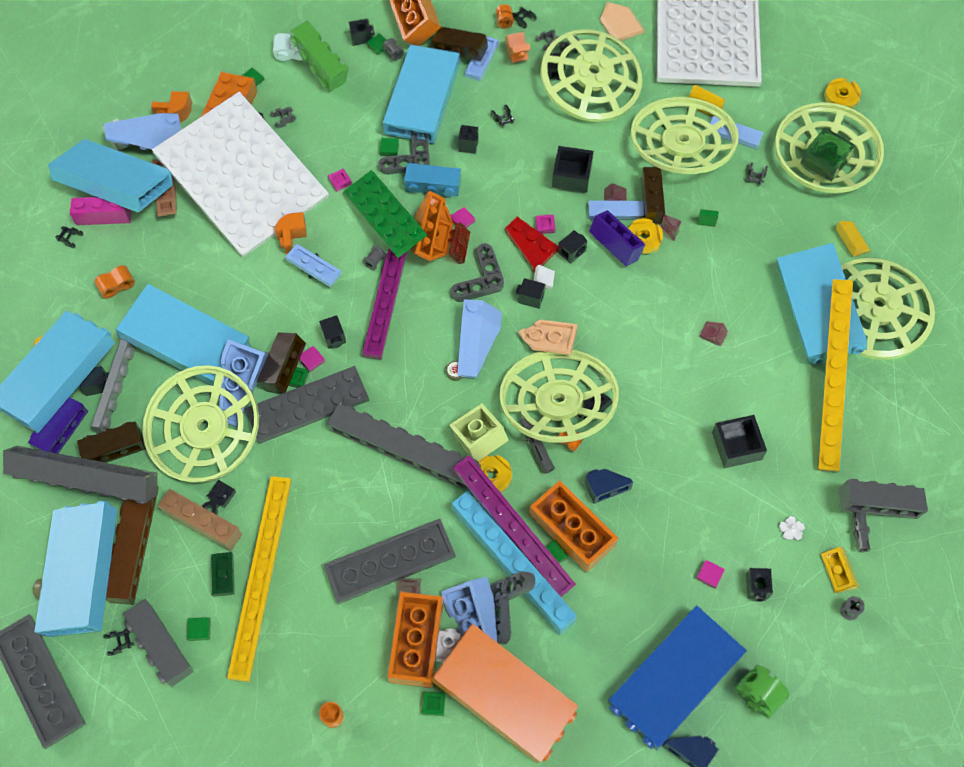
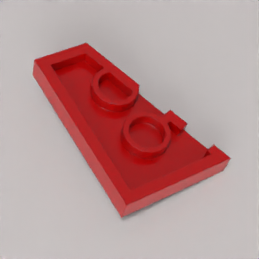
M518 216L505 227L506 234L516 248H519L523 258L531 265L534 273L538 265L544 266L558 252L557 244Z

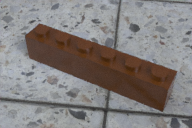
M157 496L147 503H137L136 500L127 499L121 505L120 524H117L116 527L117 538L116 543L112 547V561L110 563L106 600L109 603L135 604Z

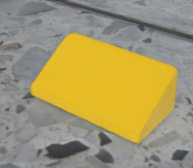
M697 85L693 86L689 98L707 101L723 110L725 99ZM696 109L712 118L714 116L713 114L706 112L704 110Z
M853 221L838 222L836 230L853 257L870 252L868 245Z
M837 547L821 554L836 594L859 588L844 548Z

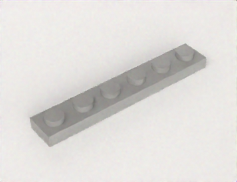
M123 339L120 340L92 423V428L97 434L105 429H109L111 425V415L116 410L117 397L122 392V382L124 376L128 374L129 361L134 356V345Z

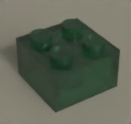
M824 127L805 150L800 164L832 182L850 160L856 145Z

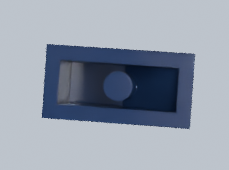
M607 469L590 471L586 475L584 482L594 504L632 489L633 485L632 479Z
M700 735L671 739L664 746L665 749L690 767H708L719 750L715 747L716 743L706 736L703 738Z

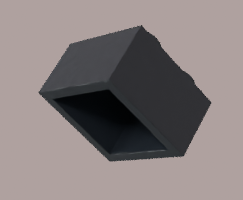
M558 146L552 176V188L587 193L594 151Z
M755 415L715 423L712 434L724 468L763 460L767 448Z

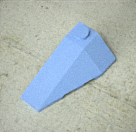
M159 113L104 123L106 140L124 145H137L143 150H146V148L153 149L181 131L178 114Z
M464 299L457 376L467 378L478 377L486 361L487 354L501 330L502 312L485 301Z
M228 339L221 356L222 368L241 378L253 393L269 353ZM223 377L221 388L231 393L237 401L247 395L236 382L230 378ZM221 395L219 407L225 411L233 404ZM247 405L242 408L243 414ZM236 412L227 419L229 424L238 427Z
M487 577L471 580L441 591L447 613L450 618L454 617L459 626L457 630L461 635L465 633L470 625L474 624L497 642L494 598Z

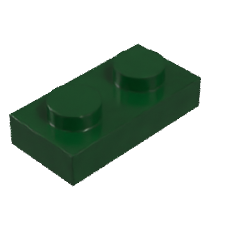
M232 552L211 554L213 597L234 595V554Z

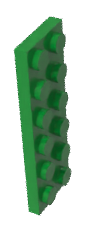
M370 170L343 191L397 258L427 236L423 228L373 170Z

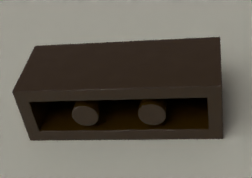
M441 26L432 39L434 49L460 53V58L481 61L488 49L486 34Z
M643 167L641 191L644 218L652 220V223L656 225L663 224L665 204L661 169L658 167Z
M278 332L257 380V383L267 392L286 393L306 345L297 333Z
M136 421L126 422L122 426L113 429H105L95 435H87L77 441L81 458L105 463L146 450L141 429Z

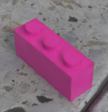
M99 197L71 198L70 215L76 225L131 223L132 210Z

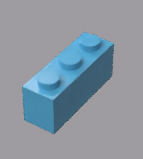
M407 163L404 178L405 191L411 193H427L431 191L437 195L458 197L461 184L460 168Z

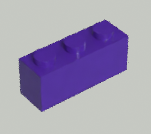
M608 210L595 215L589 229V233L625 266L638 261L646 245Z
M69 397L39 433L33 432L28 443L33 449L59 453L87 415L88 410L82 403Z

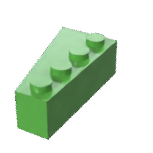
M308 20L290 30L289 40L291 44L300 51L301 58L308 62L311 72L318 76L323 88L331 92L346 83L348 66L340 63V57L336 53H331L329 44L326 41H321V35Z

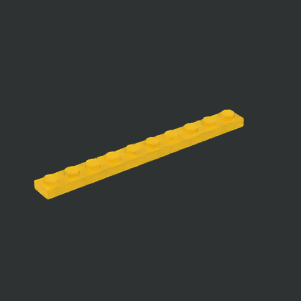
M833 279L818 471L839 472L853 280Z
M275 476L270 478L227 676L229 680L249 683L251 681L292 484L291 478Z

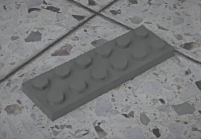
M352 366L257 403L259 428L256 438L258 443H264L330 417L338 404L355 407L368 402L369 397L356 367ZM249 406L245 410L253 428V407Z
M437 519L324 564L336 600L338 604H341L456 558V555L441 519Z
M28 614L0 631V660L42 747L47 749L85 726L86 723L42 635L35 633L36 623L33 617Z

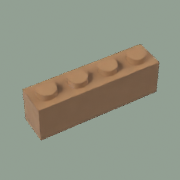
M171 489L168 490L158 504V507L165 515L230 552L242 536L237 526Z

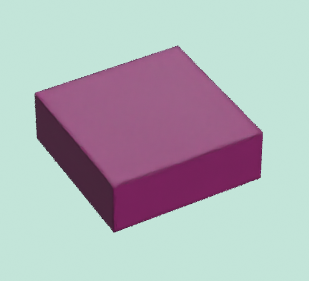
M344 168L328 175V179L336 192L352 185V181Z
M465 207L450 215L452 222L460 231L475 223V218Z
M554 214L537 215L535 217L537 231L541 234L555 233Z
M313 345L302 353L300 361L311 372L323 364L325 358Z
M705 560L697 580L716 589L725 569Z

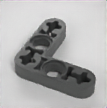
M411 130L413 154L381 158L378 163L380 172L386 175L406 173L407 166L402 167L400 163L420 164V157H423L424 164L422 165H430L427 133L423 135L425 140H415V138H418L417 133L413 137L414 131ZM424 146L425 149L422 151L416 150V147Z
M482 243L477 247V259L483 277L453 285L451 295L454 301L464 302V299L471 300L498 293L503 289L504 279L491 245ZM482 251L488 253V259L485 260V255ZM487 265H493L495 266V269L493 271H487L485 267ZM481 285L483 289L480 291L473 290V286ZM460 290L462 295H459L457 291Z
M520 571L496 581L490 586L494 598L498 644L506 645L511 638L509 600L533 590L535 586V576L533 573Z

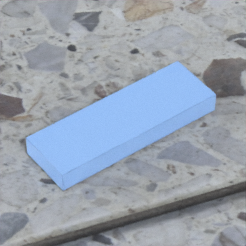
M486 36L488 49L481 61H470L465 71V77L478 81L482 80L498 47L499 40Z
M713 116L710 124L714 125L720 119ZM735 123L739 134L738 143L757 149L764 132ZM726 125L717 130L720 137L732 141L731 134Z
M589 201L588 204L589 219H594L595 215L607 210L618 220L644 218L643 201Z
M298 244L286 255L288 262L329 287L342 274L341 270Z

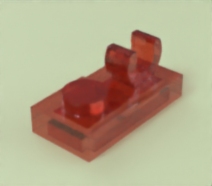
M460 222L456 223L455 229L449 232L453 236V238L448 239L451 243L449 256L458 264L465 263L471 232Z

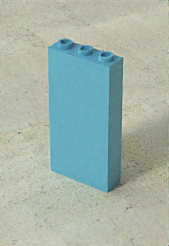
M415 45L409 46L383 120L384 134L412 139V130L414 131L413 137L417 133L418 138H415V140H425L423 135L427 133L428 142L435 144L460 67V53Z
M83 139L48 164L51 180L138 213L173 186L172 176L168 169Z
M833 243L777 258V267L808 364H821L827 360L833 279L846 280ZM852 299L848 354H860L867 350V339Z
M150 284L146 285L116 328L119 338L182 371L196 366L208 365L222 368L221 356L228 339L251 347L247 335ZM199 374L193 377L210 386H214L216 374Z
M65 311L0 385V411L34 432L39 433L115 344L110 337L111 333L103 327L99 329L90 320L86 322L77 313L72 314Z
M109 502L82 503L76 507L64 506L62 509L53 510L35 633L47 637L102 631L117 508L109 505Z

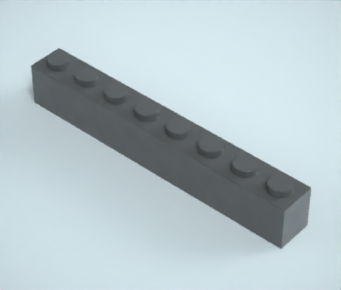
M337 405L327 423L331 432L471 492L453 471V467L465 458L455 450L448 451L436 442H427L420 435L415 434L413 436L408 434L401 427L394 428L385 420L380 419L378 421L373 419L366 412L359 413L350 405ZM472 458L481 468V464H479V462L476 459Z
M17 445L3 450V474L12 475L13 478H27L31 482H47V485H62L66 489H82V492L86 493L97 492L101 496H117L120 500L132 499L136 500L137 503H147L157 496L158 473Z

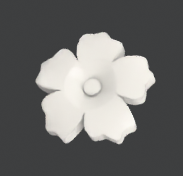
M790 516L779 525L780 531L785 532L782 537L786 540L794 538L798 541L802 539L803 533L801 531L805 529L804 523L796 522L795 517Z

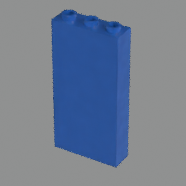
M696 605L608 701L609 709L615 716L619 717L621 715L627 721L625 725L633 733L638 732L643 737L642 741L650 749L654 747L658 750L747 650Z

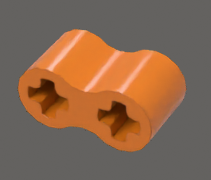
M125 265L117 266L111 272L97 276L94 281L101 296L106 299L115 296L120 291L132 288L135 284V280Z

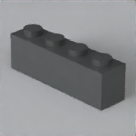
M848 479L838 488L841 511L918 519L928 512L925 489L915 487L914 485L899 486L896 483L881 484L877 481L863 482L858 479Z
M146 599L123 613L127 619L124 624L131 633L134 631L137 635V638H135L137 645L141 650L145 648L148 655L145 657L152 667L156 665L159 670L156 675L162 684L167 683L173 687L194 672L154 608Z

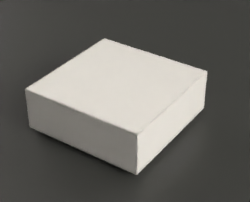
M538 265L535 268L534 281L546 284L545 288L550 290L553 287L555 271Z

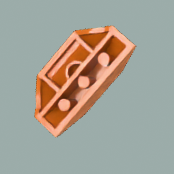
M431 191L427 192L414 217L427 236L411 248L415 255L428 261L447 255L453 227L449 210L445 205L447 204L445 198Z

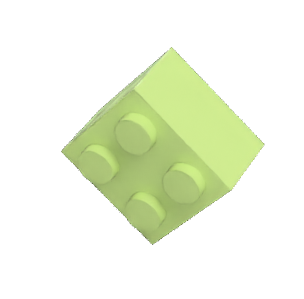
M482 403L449 425L459 444L477 461L509 441L503 426Z

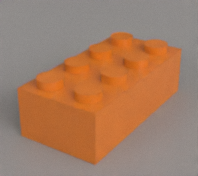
M389 0L402 37L407 43L420 46L441 28L431 0Z
M221 72L201 117L238 92L252 105L257 94L254 78Z
M560 480L530 506L529 515L556 540L586 573L617 545L618 537Z
M400 592L387 677L389 683L433 688V682L430 679L435 674L436 651L444 606L443 596Z

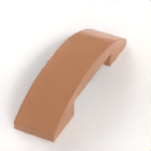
M159 159L152 160V164L165 168ZM173 176V186L157 198L158 217L177 213V195Z

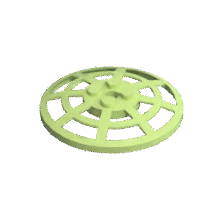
M583 29L565 33L550 44L541 63V80L549 98L562 111L580 120L604 122L616 119L632 108L641 91L642 72L635 55L620 40L604 32ZM594 35L598 36L599 39L577 41L573 36ZM566 38L571 43L562 52L560 57L550 56L551 51L560 41ZM605 39L618 45L626 54L621 55L615 48L606 44ZM595 44L597 45L596 51H586L582 45ZM574 48L580 54L576 60L565 58ZM603 48L610 50L616 57L609 59L602 54ZM632 60L638 75L637 84L628 79L629 72L625 61ZM548 62L558 63V74L561 82L554 86L549 81L547 73ZM621 63L624 76L614 73L613 65ZM563 65L573 66L572 76L565 77ZM593 68L597 70L598 73L594 74L590 72L589 69ZM612 79L622 83L614 93H612L609 87ZM577 82L581 87L585 88L584 94L574 89L570 84ZM626 86L635 90L630 101L619 108L616 98L623 93ZM566 88L573 96L582 100L579 110L567 104L556 92ZM603 90L606 95L605 97H591V92ZM588 102H609L613 111L598 114L588 113L586 109Z
M689 97L665 98L647 105L635 116L631 128V141L642 158L662 170L680 174L705 173L724 165L734 155L739 138L735 122L725 111L707 101ZM673 106L689 107L688 115H670L667 117L662 109ZM696 109L709 112L719 118L720 121L711 125L707 121L695 117ZM656 112L659 120L653 123L649 130L639 126L646 116ZM677 120L686 121L685 124L682 123L672 125L670 123L671 121ZM693 122L697 123L699 125H702L706 129L701 131L699 128L693 126L692 124ZM724 125L729 129L732 144H721V138L717 130ZM659 126H665L666 130L663 135L654 133ZM636 132L646 136L649 150H642L636 141ZM712 134L715 144H705V137ZM652 138L662 141L663 147L655 149L652 144ZM703 150H713L705 159L699 155ZM720 150H730L729 154L722 160L714 164L709 162L715 158ZM668 152L669 154L675 156L674 161L669 160L660 154ZM653 155H654V156H656L658 159H660L661 161H663V162H665V163H668V164H671L672 166L663 164V163H661V162H659V161L653 159V158L650 157V156H653ZM692 157L697 161L692 163H681L682 158ZM699 165L704 166V167H699V168H680V167H693V166H699Z
M813 103L794 110L781 122L775 138L776 156L785 172L803 186L825 193L849 192L866 185L877 174L884 157V145L881 135L872 122L856 110L835 103ZM833 112L837 114L834 122L818 121L812 123L808 113ZM800 116L802 117L805 126L801 127L793 137L783 132L793 120ZM843 116L856 121L867 132L857 136L849 128L841 125ZM826 127L831 128L830 133L818 134L815 128ZM838 130L845 133L852 140L846 142L837 135ZM806 131L811 136L807 144L798 140ZM869 138H872L875 144L876 161L865 160V150L862 142ZM780 139L790 143L792 161L784 162L780 153ZM795 146L805 150V158L797 160ZM857 146L859 159L849 157L850 148ZM823 150L830 151L831 154H826ZM846 163L857 165L847 175L841 169ZM802 165H812L817 169L816 174L808 172ZM862 166L874 167L869 176L862 182L855 184L850 179L861 170ZM797 167L804 175L813 179V183L799 177L790 168ZM824 171H834L839 178H823L822 176ZM820 182H844L848 187L832 188L819 185Z
M863 258L841 265L842 270L846 269L852 275L847 280L854 281L857 279L863 286L858 293L852 292V299L855 300L858 316L871 324L869 330L863 327L865 336H867V350L858 355L872 359L889 360L903 357L918 349L932 331L935 319L934 303L924 283L905 267L888 260ZM864 263L882 265V270L869 269L859 272L853 265ZM890 267L904 273L915 283L909 285L904 279L891 273ZM879 274L881 278L880 282L870 283L864 276ZM889 277L898 281L904 287L896 290L888 285ZM922 290L929 305L930 316L919 311V301L914 291ZM909 293L914 308L903 305L901 296ZM874 301L882 302L883 307L877 306ZM901 312L912 316L909 323L903 328L897 320ZM917 319L928 323L924 333L911 344L906 333L915 325ZM891 324L895 332L890 333L877 332L879 326ZM899 337L903 348L897 350H873L875 339L888 340Z
M573 350L572 355L540 351L521 359L507 372L500 387V402L507 420L521 433L540 441L564 443L587 438L605 427L616 412L619 402V388L612 371L599 359L587 353ZM550 359H572L581 363L576 371L565 368L552 369ZM542 361L545 371L535 374L527 381L517 376L526 367ZM590 365L598 370L607 379L608 383L597 387L592 379L584 375L587 366ZM555 375L572 376L570 381L556 380ZM547 377L548 382L539 389L533 386L538 380ZM579 380L586 383L591 390L582 393L581 389L577 386ZM512 381L522 387L518 395V405H507L506 403L507 391ZM612 390L613 403L609 414L598 412L601 405L600 394ZM527 391L536 396V403L524 404ZM591 397L595 398L593 410L582 408L583 400ZM562 398L564 401L557 402L555 399ZM538 410L543 417L537 422L527 411ZM509 412H521L522 416L534 427L530 430L522 427L511 417ZM577 414L587 417L575 425H572L570 420ZM593 418L603 420L585 432L577 434L575 431L587 425ZM550 420L562 421L564 427H549L546 425ZM541 430L567 432L568 436H547L538 433Z
M208 365L196 366L178 372L157 389L146 408L143 420V439L147 453L161 471L177 480L189 483H205L221 478L234 470L252 449L259 428L258 405L248 385L237 375L226 369ZM199 374H216L214 386L207 385L190 389L185 379ZM223 377L230 378L236 382L247 395L237 401L231 393L221 388ZM179 384L183 394L174 401L169 411L157 409L165 394L173 386ZM203 392H212L209 402L198 403L194 396ZM220 394L233 404L225 411L217 406ZM185 400H188L191 407L186 410L183 416L175 414L179 406ZM250 402L254 413L252 434L243 432L244 416L242 408ZM237 412L238 429H229L227 418ZM154 416L165 419L164 437L166 443L154 447L152 439ZM207 421V429L201 431V423ZM175 422L180 424L181 436L172 440L171 424ZM225 436L234 438L231 445L222 453L218 444ZM239 441H249L241 456L231 466L227 467L225 458L234 451ZM186 442L193 449L189 458H187L176 447ZM170 450L177 459L186 463L181 474L167 467L158 455ZM201 450H212L215 458L203 461L197 460ZM217 463L220 473L208 477H189L194 466H209Z

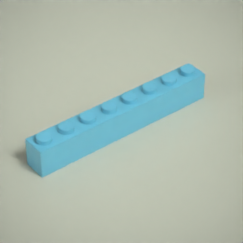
M468 491L452 503V512L508 576L520 571L534 574L535 586L532 591L524 595L559 636L576 622L577 615Z

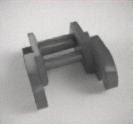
M553 29L540 33V37L537 35L535 39L537 41L543 39L549 41L548 46H543V49L546 51L550 44L558 37Z
M291 107L275 109L276 113L270 112L272 117H283L280 120V124L278 122L275 123L276 128L287 126V123L296 120V116L292 115L293 109Z
M751 162L748 171L750 177L747 176V179H749L748 183L755 181L759 182L761 186V183H764L762 179L766 176L768 166L765 167L762 174L753 172V162ZM752 174L761 176V178L752 177Z

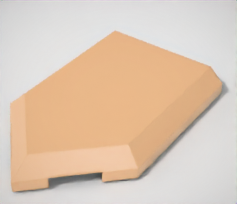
M610 2L606 3L600 21L609 35L624 41L645 33L644 28L629 7Z
M539 320L533 326L518 331V334L532 350L572 355L578 324Z

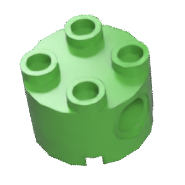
M756 665L739 682L735 690L748 701L746 705L752 712L757 713L759 711L764 717L769 719L789 698V691L777 676L772 678L768 675L771 671L761 665Z

